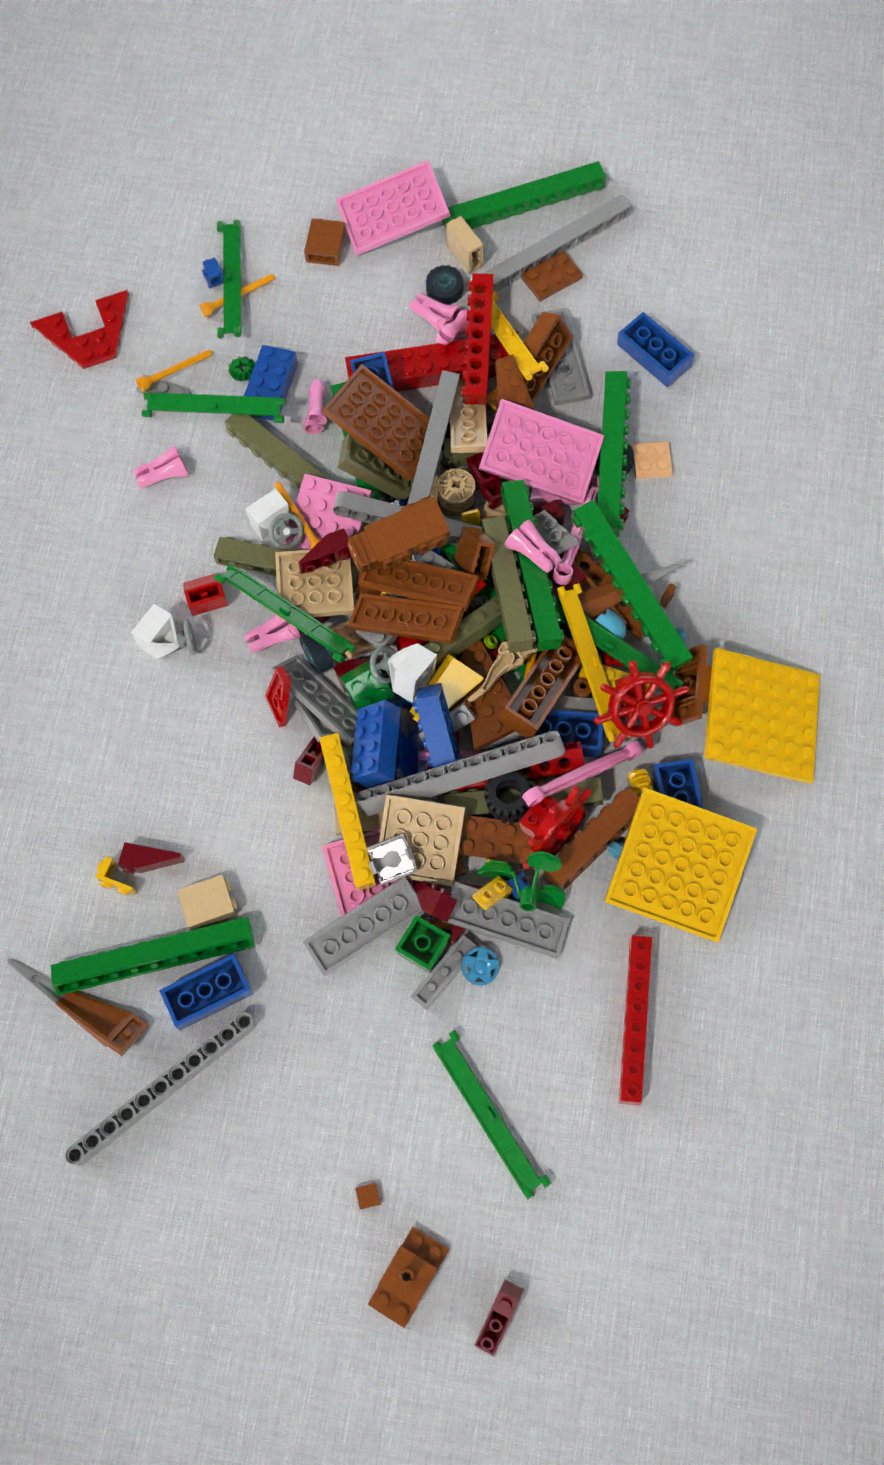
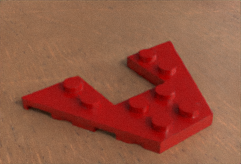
M124 290L95 300L105 327L72 338L62 311L30 322L31 327L40 332L45 339L51 341L56 348L67 354L82 369L104 363L117 357V347L120 343L119 337L123 328L129 292Z

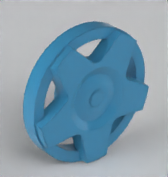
M475 947L469 950L461 963L463 976L474 985L482 986L491 983L499 970V961L496 955L490 949L484 947ZM478 951L476 957L470 956L472 953ZM488 953L492 956L493 959H488ZM466 965L470 967L468 974L466 972ZM480 977L483 982H476L474 980Z

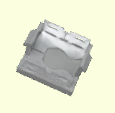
M404 833L366 848L372 860L368 862L372 874L377 873L381 885L419 871Z

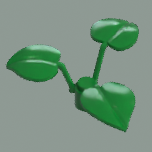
M534 852L528 856L527 864L535 867L536 871L532 887H524L522 891L520 890L516 872L511 870L512 867L508 863L497 860L489 861L477 871V875L491 878L498 876L503 880L513 878L517 889V898H521L520 908L524 911H534L537 901L552 905L561 910L565 902V892L560 887L546 885L543 888H536L540 869L554 872L562 866L561 859L550 853Z

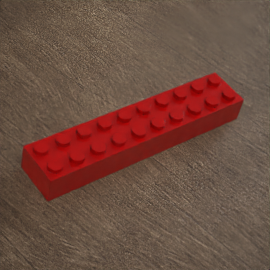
M491 335L488 378L496 377V360L509 356L496 335ZM468 339L451 341L446 345L436 343L383 351L386 355L394 390L399 392L438 386L442 370L460 374L459 379H463V370L467 371V366H464V355H468V351H465V340ZM381 352L345 357L348 379L353 375L350 360Z

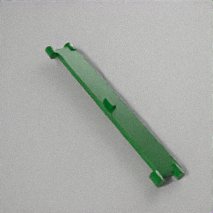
M234 220L233 224L223 225L222 221H217V231H223L224 328H217V337L222 339L224 334H234L235 337H241L240 221Z
M149 392L144 393V400H148L147 410H142L141 414L142 417H152V411L274 416V423H284V416H280L282 405L286 406L287 400L286 398Z
M229 564L226 569L228 572L223 575L217 573L214 576V579L219 583L229 582L334 652L332 658L339 663L344 660L343 654L345 652L353 653L356 646L236 566Z
M555 596V611L560 615V623L569 628L560 599ZM585 616L596 647L628 668L629 662L634 660L637 663L639 672L658 673L661 668L659 664ZM669 671L663 678L672 690L675 686L680 688L684 683Z
M453 1030L449 1033L450 1040L442 1045L439 1041L432 1045L434 1051L522 1193L529 1200L534 1196L532 1190L543 1184L546 1188L552 1183L547 1175H543L541 1178L538 1177L455 1043L461 1038L456 1030Z

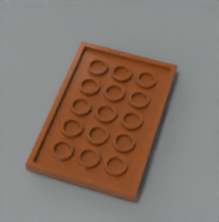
M361 364L323 408L322 413L406 480L410 481L416 473L430 418Z

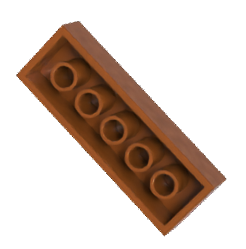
M542 312L524 341V345L536 362L539 364L541 361H545L549 367L547 372L540 370L532 374V379L529 381L522 375L532 403H534L573 339V335L558 314ZM496 386L489 399L498 409V389Z
M564 635V641H561L559 649L544 650L497 720L526 739L532 738L581 664L575 642Z
M629 787L625 791L620 790L615 795V801L612 804L607 803L600 810L601 814L597 818L594 816L587 822V828L583 831L579 830L572 837L574 840L569 845L565 843L559 849L557 857L562 861L561 868L554 872L544 871L543 879L550 885L565 890L607 850V847L613 841H616L630 827L640 797Z

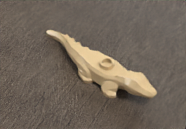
M506 641L502 642L498 649L497 659L491 666L485 682L480 689L468 698V701L473 702L487 693L507 671L522 666L525 660L537 652L535 642H533L532 650L509 653Z

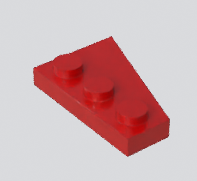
M284 666L275 669L265 694L279 728L286 726L291 677L285 671Z

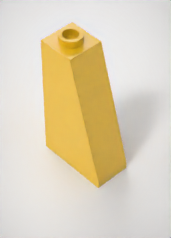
M448 654L427 686L442 683L448 709H450L484 678ZM412 707L410 712L414 715L413 719L418 722L420 719L419 714L415 713Z

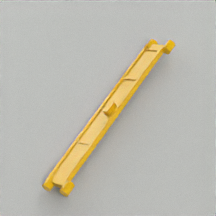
M493 291L491 330L508 355H514L518 368L526 380H531L532 374L540 370L547 372L549 367L545 361H541L539 364L536 362L494 302L498 299V295Z
M580 583L573 585V590L568 591L565 590L564 586L557 588L558 596L599 715H604L608 713V702L611 695L600 689L601 684H609L578 597L579 594L583 593ZM611 720L602 723L609 742H614L620 731Z

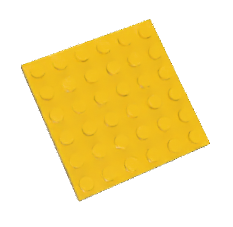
M715 648L712 657L704 759L807 784L813 783L820 674Z
M643 788L603 902L719 943L757 828Z

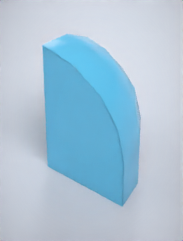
M608 608L605 615L601 613L596 621L609 632L623 640L626 635L625 622L620 615Z

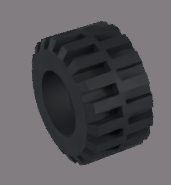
M518 770L517 773L513 771L488 779L489 785H485L484 797L489 813L494 815L496 820L501 819L502 823L510 821V824H514V820L519 822L531 808L528 807L522 798L525 792L533 788L529 777L526 774L523 776L522 772ZM509 789H514L521 793L520 798L514 803L507 804L499 800L500 795Z

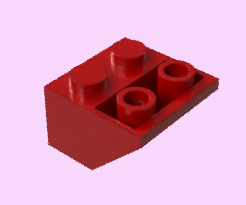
M217 573L183 583L185 597L192 616L228 606L222 584L214 579Z

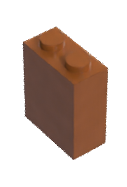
M311 219L304 250L307 263L339 266L346 236L345 222Z
M463 526L454 562L464 573L477 575L479 579L486 580L496 544L480 528Z

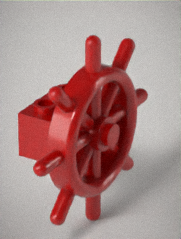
M632 660L629 662L631 675L614 680L615 688L605 683L601 684L600 689L611 695L608 702V713L596 717L594 723L599 725L610 720L620 731L613 743L615 748H619L628 735L637 738L645 737L647 748L652 749L654 747L652 734L662 729L667 722L676 726L682 725V720L672 715L675 707V697L688 693L689 687L683 686L672 690L663 679L671 667L670 662H664L658 673L654 674L639 672L636 661ZM659 686L663 694L652 697ZM663 702L661 710L653 706ZM649 714L656 716L652 721L649 722ZM624 716L627 722H622L620 717ZM641 718L642 725L634 726L637 719Z
M574 786L569 796L558 802L551 796H548L527 811L519 821L521 830L531 837L528 840V845L531 846L532 853L547 852L555 856L559 849L565 843H568L581 820L586 816L583 804L591 795V789L586 788L577 798L580 788ZM527 859L523 863V867L525 869H529L531 867L527 864Z

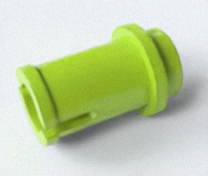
M487 635L482 644L486 651L496 648L498 640L494 635Z

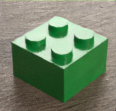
M370 660L339 677L357 710L394 697L389 684L380 683L373 677L370 670ZM381 669L377 670L378 674L385 678Z
M415 915L396 946L395 952L426 972L431 973L450 943L451 935Z

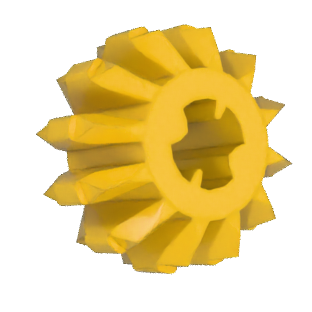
M644 768L628 772L627 783L629 788L639 797L643 788L653 790L650 776Z

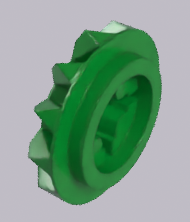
M238 356L237 359H232V363L229 364V374L237 381H247L251 377L255 363L252 358ZM241 364L244 366V372L240 369Z

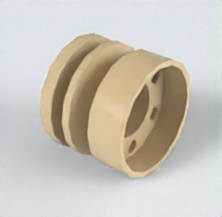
M450 469L439 477L438 505L446 515L456 516L473 509L475 505V480L465 470Z

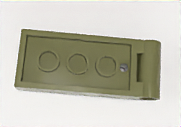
M348 434L342 441L337 468L402 502L405 500L408 503L415 475L410 481L406 480Z

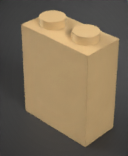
M461 216L452 219L446 224L447 246L470 274L483 267V243Z
M223 874L177 890L186 923L190 930L206 927L237 916L235 909H238L235 897L231 898L229 892L233 889L230 880H226Z

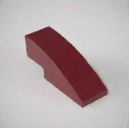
M481 452L466 458V462L481 494L493 510L503 505L501 497L502 485L499 482V476L478 469L483 456Z

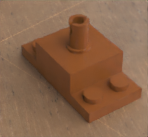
M703 644L688 649L692 655V661L676 670L674 674L684 682L681 687H689L688 693L675 697V707L672 715L681 719L682 725L701 719L703 709L707 708L709 704L712 666L706 664L708 646Z
M412 1226L367 1305L405 1329L449 1249Z

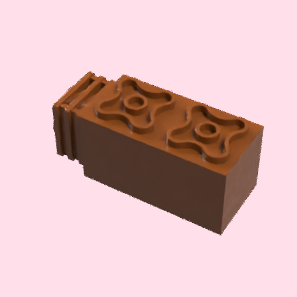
M427 496L415 503L408 504L401 508L402 511L364 526V531L348 537L347 546L357 569L361 573L376 567L379 570L383 568L388 570L400 563L411 560L412 556L417 553L423 555L430 550L447 544L450 530L435 496L432 498Z

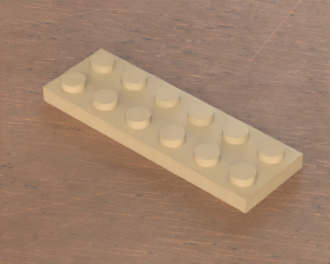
M459 379L450 414L451 453L484 452L487 444L486 406L465 404V397H462V386H466V382L463 379Z

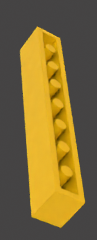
M335 733L319 737L357 892L374 888L376 883L368 864L370 859L339 734Z

